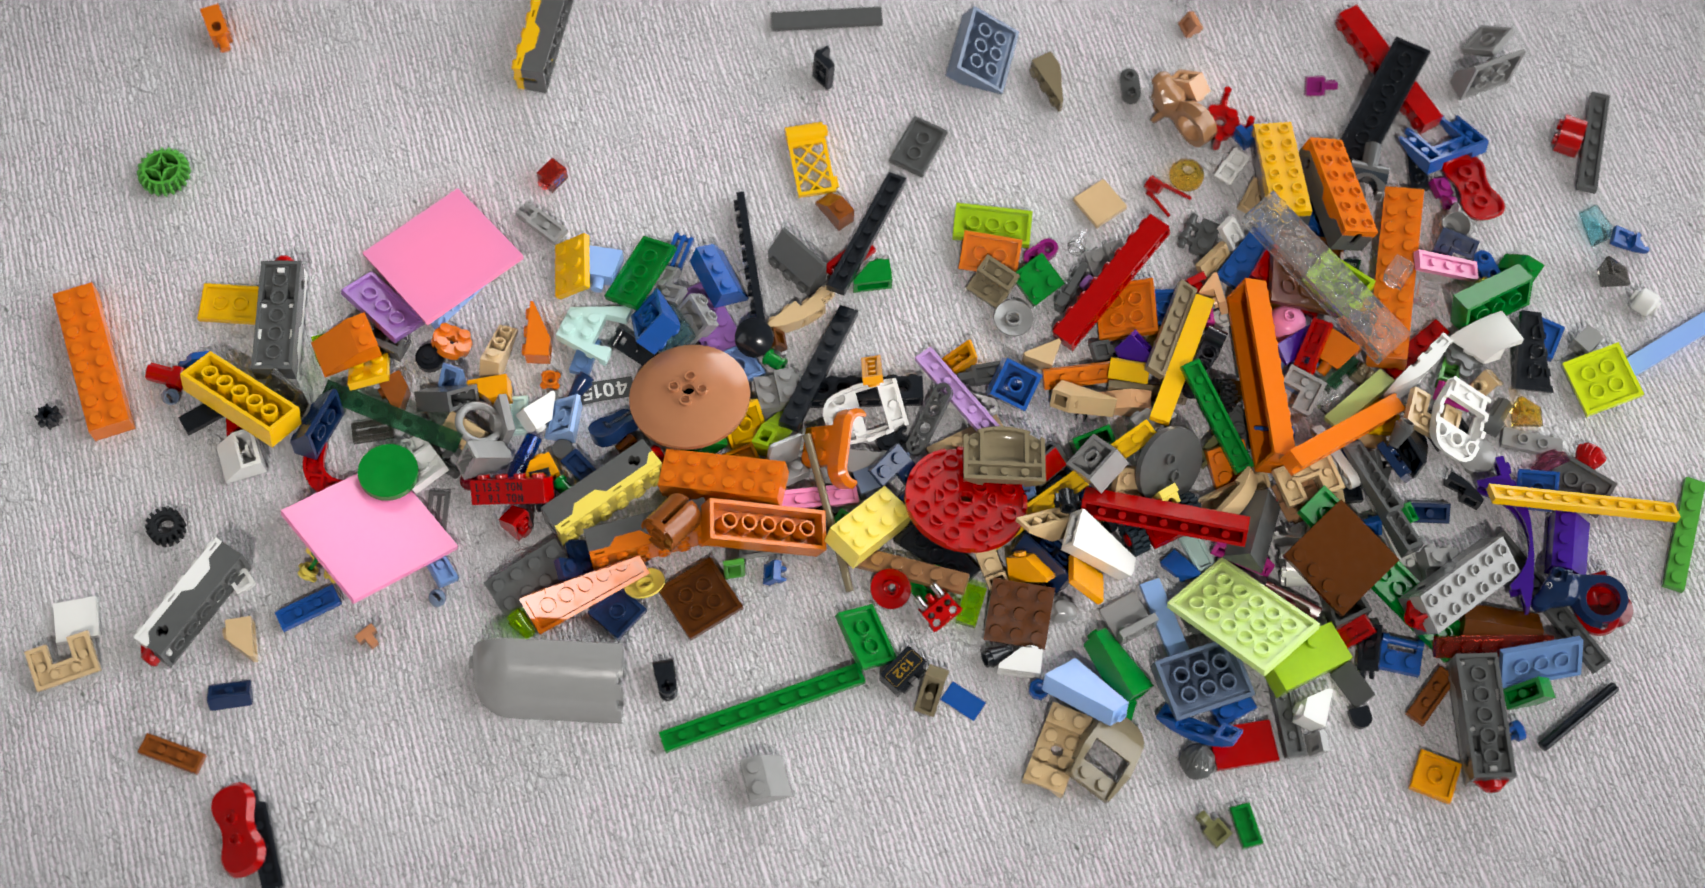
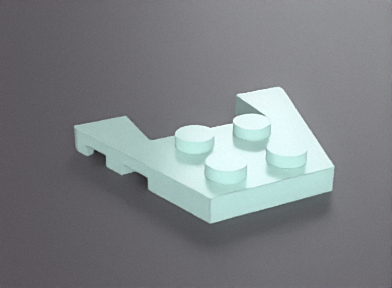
M626 306L570 307L556 333V340L574 350L579 349L590 359L595 358L599 360L601 365L606 366L612 355V348L596 345L595 343L607 320L627 324L633 312L632 308Z

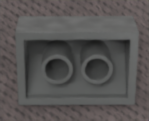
M784 227L768 251V262L773 268H778L786 280L796 284L797 289L801 293H806L810 297L826 283L827 264Z

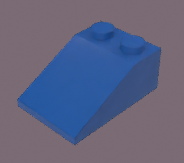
M657 288L643 302L639 310H636L631 315L636 342L654 355L658 350L661 351L666 346L670 337H674L681 327L679 318Z

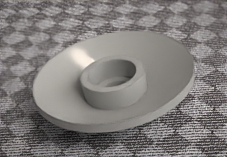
M1008 300L996 308L994 323L1003 334L1020 336L1031 328L1033 313L1025 303L1017 300ZM1014 319L1016 323H1012L1009 320Z

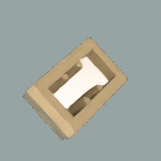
M1060 338L1024 352L1023 364L1041 371L1042 369L1052 368L1060 348Z

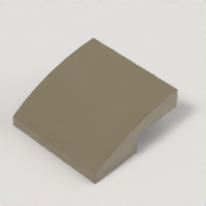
M987 255L977 268V273L966 286V290L996 309L1006 300L1020 275L990 255Z

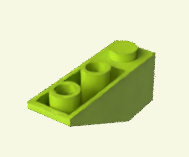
M784 411L777 412L764 422L752 439V443L759 455L767 457L768 448L772 443L781 441L792 433L793 430L779 426V419Z

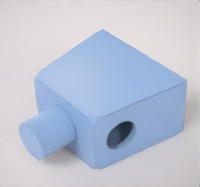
M589 245L591 290L600 293L604 285L611 286L617 277L624 261L623 250Z

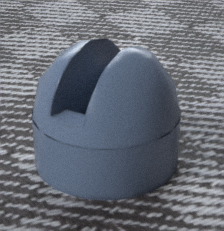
M166 389L162 392L161 399L165 404L174 405L179 401V393L175 389ZM166 394H167L168 396H170L171 398H173V399L170 401V400L166 397Z
M434 589L430 592L428 598L432 606L441 607L445 604L446 596L442 590ZM437 594L441 598V600L438 601L436 597L433 595Z

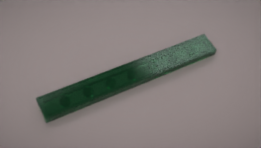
M328 379L323 393L331 389H337L342 407L456 453L463 436L462 433L356 390L350 391L348 387Z

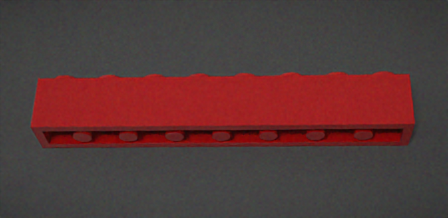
M1356 4L1338 14L1335 21L1336 28L1342 32L1348 44L1355 49L1358 57L1365 62L1368 70L1375 75L1390 46ZM1416 81L1400 112L1407 117L1412 128L1421 135L1438 126L1443 115Z
M1151 213L1147 218H1143L1140 221L1139 228L1135 233L1132 232L1127 237L1125 245L1116 250L1114 258L1103 266L1101 274L1092 279L1090 287L1086 292L1083 291L1078 296L1076 304L1067 309L1062 321H1058L1054 325L1052 331L1054 339L1060 338L1061 344L1072 352L1170 235L1169 226Z
M1086 487L1081 509H1085L1096 520L1241 547L1246 545L1250 523L1249 516L1108 490L1100 493L1091 487Z

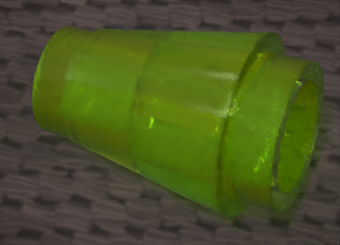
M520 608L513 611L506 618L509 621L508 625L525 639L531 638L536 633L525 611H521Z

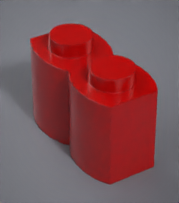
M1568 114L1563 119L1560 118L1556 126L1558 134L1555 133L1551 144L1554 145L1552 151L1575 158L1580 149L1588 122Z

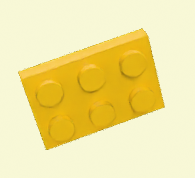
M586 233L555 245V297L560 300L590 288L589 235Z

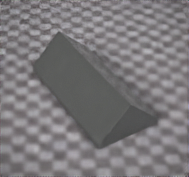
M1269 489L1255 491L1248 505L1239 514L1250 517L1245 547L1227 544L1223 556L1226 560L1261 574L1280 512V506Z

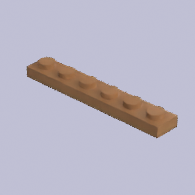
M875 551L855 567L878 573L883 569L894 568L903 572L910 582L928 587L936 582L941 590L944 588L945 591L963 596L970 578L968 573L881 551Z

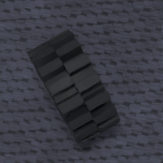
M1212 378L1211 382L1218 396L1221 392L1220 399L1229 414V412L1234 410L1232 407L1237 405L1234 403L1235 400H1238V397H1235V394H1238V390H1234L1236 385L1228 379Z
M162 507V511L158 508L155 509L157 513L153 514L151 512L149 514L151 519H146L148 523L145 524L147 535L158 546L161 544L162 547H166L168 544L171 547L174 541L178 544L180 542L178 540L179 537L183 539V533L187 531L185 528L187 525L183 517L177 510L174 511L171 507L169 509ZM167 520L173 522V528L170 532L165 534L159 532L158 527L162 522Z

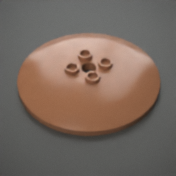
M704 345L678 346L654 356L643 365L635 376L629 394L630 411L640 431L649 439L662 446L682 450L707 447L726 438L740 425L750 403L748 378L740 364L727 353ZM688 388L694 390L691 394L683 393Z

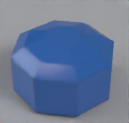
M1037 678L1030 683L1028 693L1035 700L1041 701L1048 696V693L1042 690L1043 679Z

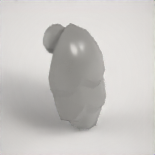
M1054 594L1050 620L1055 623L1075 620L1078 614L1073 602L1067 597Z

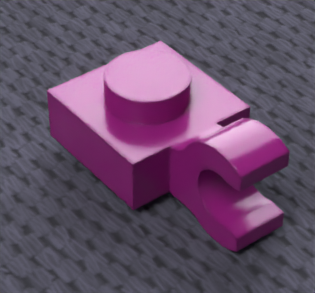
M1324 75L1305 76V96H1325V90H1338V82H1335V80L1325 81Z
M1447 177L1435 178L1428 182L1435 199L1441 200L1444 210H1449L1451 205L1458 202L1456 197L1452 196L1454 192Z

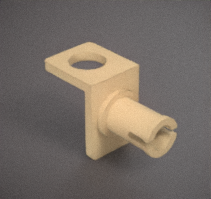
M1491 369L1484 370L1469 385L1487 396L1497 386H1502L1504 383Z

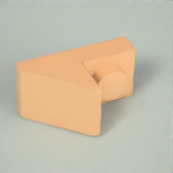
M1216 272L1211 275L1201 288L1199 295L1214 299L1215 309L1219 308L1220 314L1224 315L1228 313V308Z

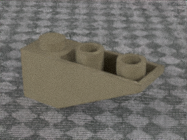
M1050 51L1033 59L1029 71L1032 78H1036L1041 91L1048 96L1051 106L1055 107L1058 112H1061L1063 105L1061 65Z

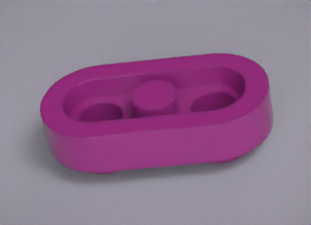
M1049 238L1040 241L1024 253V265L1040 253H1043L1048 261L1057 255L1058 244Z

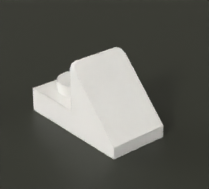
M1228 216L1218 226L1217 230L1220 236L1215 242L1217 244L1220 241L1225 242L1232 255L1245 236L1235 217Z

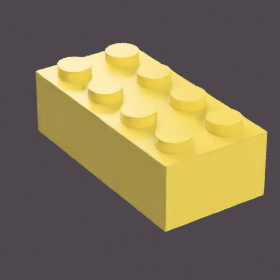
M884 486L830 527L824 541L854 569L906 528L911 519L905 504Z

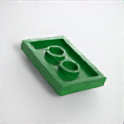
M873 604L838 612L835 615L860 672L890 664L895 660L897 656Z

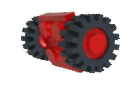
M1191 491L1179 495L1181 502L1178 504L1202 508L1201 502H1198V498ZM1118 524L1119 535L1122 537L1121 540L1124 542L1125 548L1134 557L1151 549L1150 544L1155 550L1182 537V535Z

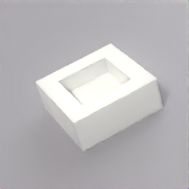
M245 568L240 572V575L243 573L246 575L238 586L235 582L232 584L238 596L257 585Z

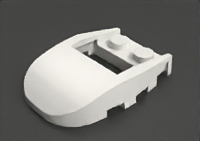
M1443 332L1429 346L1426 352H1423L1417 358V363L1414 366L1410 365L1384 393L1383 397L1386 398L1396 393V396L1401 398L1409 393L1410 388L1417 386L1427 372L1437 363L1452 340Z
M1456 376L1448 379L1434 402L1430 419V437L1437 448L1455 461L1468 462L1472 460L1479 450L1478 444L1480 440H1484L1486 434L1483 429L1484 424L1488 422L1489 414L1485 412L1486 404L1491 403V399ZM1449 397L1475 414L1468 434L1440 417L1446 398Z
M896 378L884 379V383L876 386L887 425L866 431L863 417H856L852 425L850 445L857 444L858 442L874 441L876 438L894 432L895 428L903 424L905 426L909 425ZM860 383L829 397L823 408L825 426L833 425L834 419L840 411L860 408L856 393L874 387L863 386V383Z

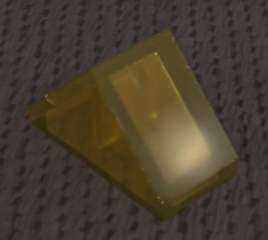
M1523 396L1518 397L1510 410L1512 427L1543 426L1541 407Z

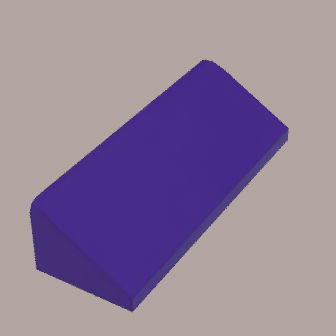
M1310 324L1278 343L1279 357L1286 366L1295 361Z

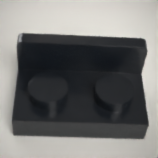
M828 45L815 52L812 77L827 91L833 87L835 69L833 61L829 58L830 47Z

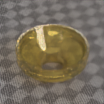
M1185 158L1176 161L1172 165L1169 178L1175 188L1188 192L1196 190L1201 186L1204 179V171L1198 162ZM1190 166L1194 172L1187 174L1183 171V168Z

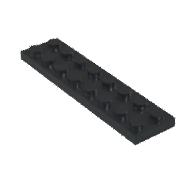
M1396 36L1340 139L1343 141L1350 160L1362 161L1366 142H1377L1382 145L1429 58L1431 50Z

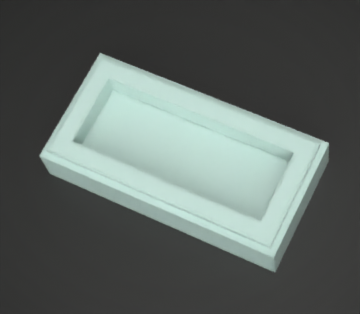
M528 395L512 396L513 404H509L515 426L513 436L529 435L516 417L518 412L529 405Z
M1183 536L1179 539L1189 561L1201 573L1205 572L1215 563L1203 539Z

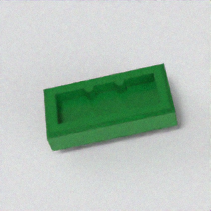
M1250 802L1229 807L1228 811L1242 850L1262 845L1264 842Z

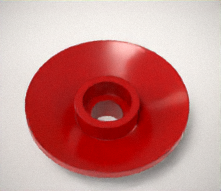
M894 568L883 569L871 581V595L881 607L897 609L909 600L911 584L907 576L900 570ZM890 584H894V585H895V587H896V590H895V591H893V590L890 589V587H889Z

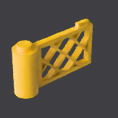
M820 121L784 127L798 198L836 192V188H839L837 176H833L825 139V136H828L827 125H823V122ZM816 145L823 146V151L820 155L811 149ZM801 148L806 152L799 158L794 155L793 149ZM808 153L817 158L813 165L804 161ZM819 161L827 165L824 172L815 168ZM800 164L809 168L805 175L797 172ZM811 171L820 175L816 183L807 178ZM825 178L830 182L831 187L823 188L818 184ZM804 181L813 186L810 191H801V185Z

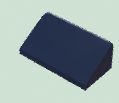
M1407 500V502H1411L1419 520L1413 523L1449 524L1451 508L1449 502Z
M244 680L209 685L207 703L210 711L251 706L253 704L252 681Z

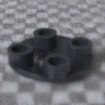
M749 318L737 327L735 343L738 350L745 356L752 358L761 357L772 347L774 332L764 320Z

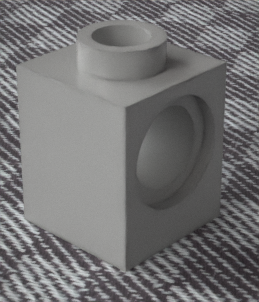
M1588 325L1574 338L1568 348L1577 356H1582L1592 352L1604 337L1597 329Z

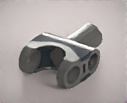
M1366 142L1362 161L1351 159L1350 162L1358 182L1369 184L1373 190L1374 200L1380 201L1388 182L1390 168L1378 165L1382 145L1377 142Z

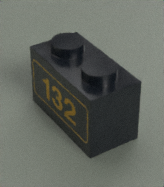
M908 645L880 674L879 681L897 697L901 693L906 694L913 686L911 683L916 678L918 680L921 679L926 673L927 661Z

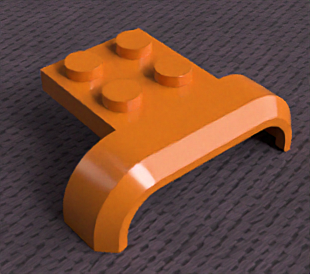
M860 408L840 411L836 415L833 425L808 427L805 431V434H811L819 466L827 467L830 481L835 487L842 490L853 489L857 485V480L852 479L848 474L847 463L853 422L858 416L866 417L865 411ZM804 442L801 463L809 469L811 464Z

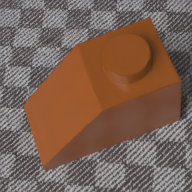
M830 192L815 202L817 207L838 231L854 221V209L843 196Z

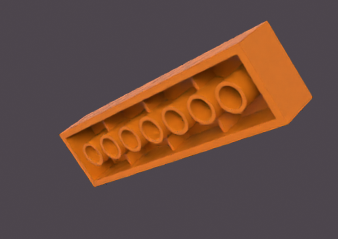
M90 282L52 294L88 432L95 441L136 429L99 292L93 283Z

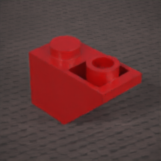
M512 505L498 519L500 526L518 541L526 538L532 531L533 525L529 512L520 507Z

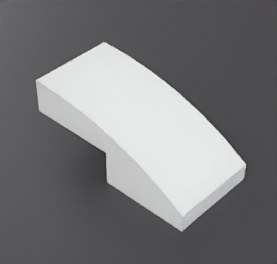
M1234 147L1230 155L1214 174V177L1231 186L1251 157Z

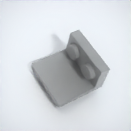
M801 433L774 442L768 448L766 459L786 462L789 471L786 487L809 477L810 470L798 460L803 437Z
M1135 592L1126 595L1099 611L1120 645L1155 628L1159 621L1155 613L1151 615L1147 613Z

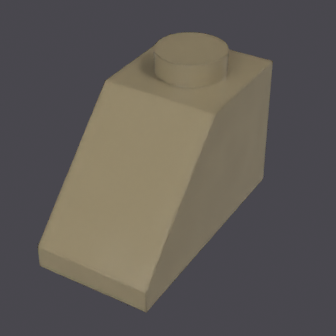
M929 664L914 711L934 717L949 670Z

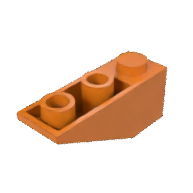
M530 301V308H526L528 326H524L526 344H522V356H525L527 363L551 364V338L534 302Z

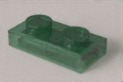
M1352 356L1325 381L1327 384L1324 390L1327 393L1332 389L1336 391L1344 383L1342 380L1348 376L1350 378L1356 373L1359 360Z

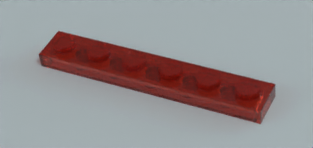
M1554 635L1433 636V657L1452 658L1455 654L1497 653L1499 657L1500 649L1554 640Z

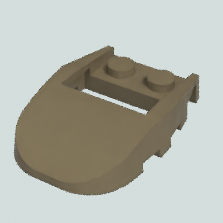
M1126 717L1123 721L1111 726L1094 719L1089 729L1083 732L1080 737L1081 741L1071 757L1074 759L1071 768L1065 771L1069 777L1104 803L1109 802L1131 778L1144 749V738L1141 731ZM1096 739L1129 763L1118 782H1114L1084 759Z

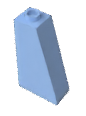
M1074 658L1045 674L1042 690L1108 726L1125 719L1129 702L1078 659Z

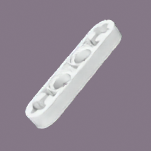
M1322 425L1310 429L1311 437L1313 438L1326 430ZM1341 450L1332 453L1331 457L1345 486L1349 490L1360 486L1361 482L1357 472Z

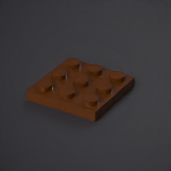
M710 557L664 584L663 588L658 592L690 641L743 610V605Z
M993 578L983 640L1024 647L1033 645L1037 646L1038 649L1045 650L1055 588Z

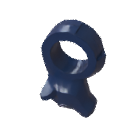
M1554 567L1550 570L1539 592L1532 598L1531 608L1536 613H1543L1548 609L1569 606L1573 608L1584 623L1601 629L1602 625L1610 624L1622 616L1627 609L1629 600L1627 590L1623 584L1612 576L1573 574V570ZM1598 586L1609 589L1616 597L1617 605L1615 611L1610 615H1599L1593 612L1586 600L1589 589Z

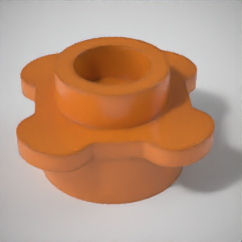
M552 370L543 371L541 373L542 382L540 387L542 389H559L561 374Z

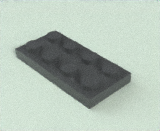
M555 538L483 582L505 618L523 607L519 600L520 597L565 581L558 580L554 561L557 558H567Z

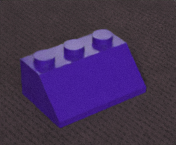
M1554 510L1548 517L1545 574H1549L1550 570L1554 567L1573 570V574H1586L1590 523L1578 513Z

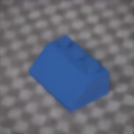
M714 244L696 247L689 261L714 308L747 301L749 297L724 251Z

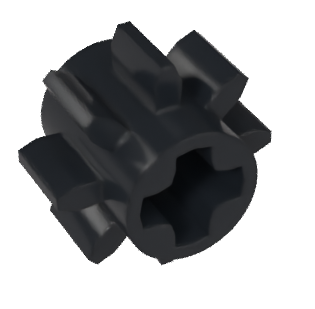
M47 403L45 406L37 408L38 415H35L34 418L39 421L38 425L41 428L46 426L51 430L53 427L59 426V419L63 418V416L59 413L56 405L51 408Z
M1063 488L1058 493H1055L1054 505L1055 508L1060 507V512L1069 514L1074 512L1076 508H1079V493L1074 494L1073 489Z

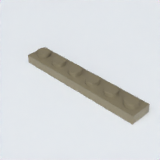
M1182 279L1177 283L1144 370L1159 380L1165 377L1198 290Z

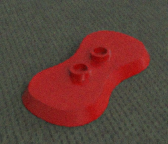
M1466 154L1443 163V173L1459 191L1461 206L1469 218L1475 221H1486L1497 218L1504 213V200L1489 185L1485 166L1478 157L1471 158Z
M235 782L223 787L214 795L211 802L213 818L222 834V865L226 873L233 878H243L253 874L262 866L266 856L265 843L257 831L254 822L255 795L252 788L245 782Z

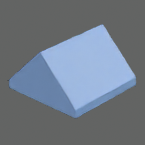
M575 394L554 401L552 420L547 423L548 428H546L545 439L553 441L565 439L570 443H576L583 408L580 395Z

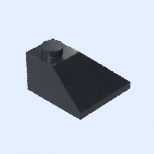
M1414 430L1399 448H1395L1400 455V459L1412 471L1410 473L1412 479L1418 476L1427 463L1428 444L1425 435Z

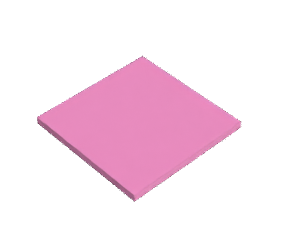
M458 188L363 252L364 257L427 326L524 259L523 254Z
M358 473L281 510V516L353 604L456 551L458 548L456 542L412 490L407 495L396 500H378L369 496L363 490L358 479Z

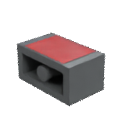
M1048 441L1045 444L1046 483L1036 486L1042 487L1047 485L1052 477L1066 469V463L1069 461V458L1059 443Z

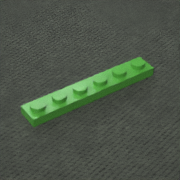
M1690 477L1683 479L1677 508L1681 518L1677 523H1674L1661 586L1679 593L1685 590L1705 491V482Z

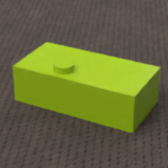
M1329 622L1319 627L1315 633L1264 677L1276 698H1279L1343 666L1353 657L1332 622Z

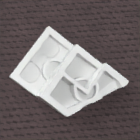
M1503 311L1483 317L1449 337L1452 340L1450 344L1454 342L1463 348V352L1473 356L1482 364L1501 359L1505 349L1520 345L1524 340Z
M422 433L409 439L400 440V444H396L408 449L416 458L419 477L412 489L415 494L449 471L448 467Z

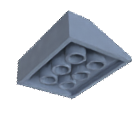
M973 6L962 15L945 76L961 85L1003 94L1019 31Z
M1216 642L1154 661L1150 666L1156 684L1176 721L1256 695L1243 661Z

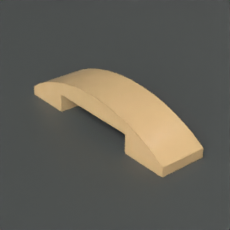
M1248 466L1237 477L1235 481L1238 486L1216 511L1239 515L1252 499L1258 484V479L1251 467Z

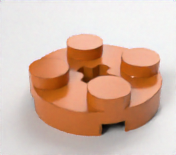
M442 323L434 331L431 345L438 349L437 353L440 356L451 360H458L459 357H466L472 347L471 334L466 329Z

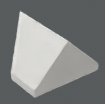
M1299 522L1291 528L1286 527L1285 533L1279 534L1278 531L1274 532L1271 542L1281 547L1293 546L1311 527L1306 522L1301 526Z

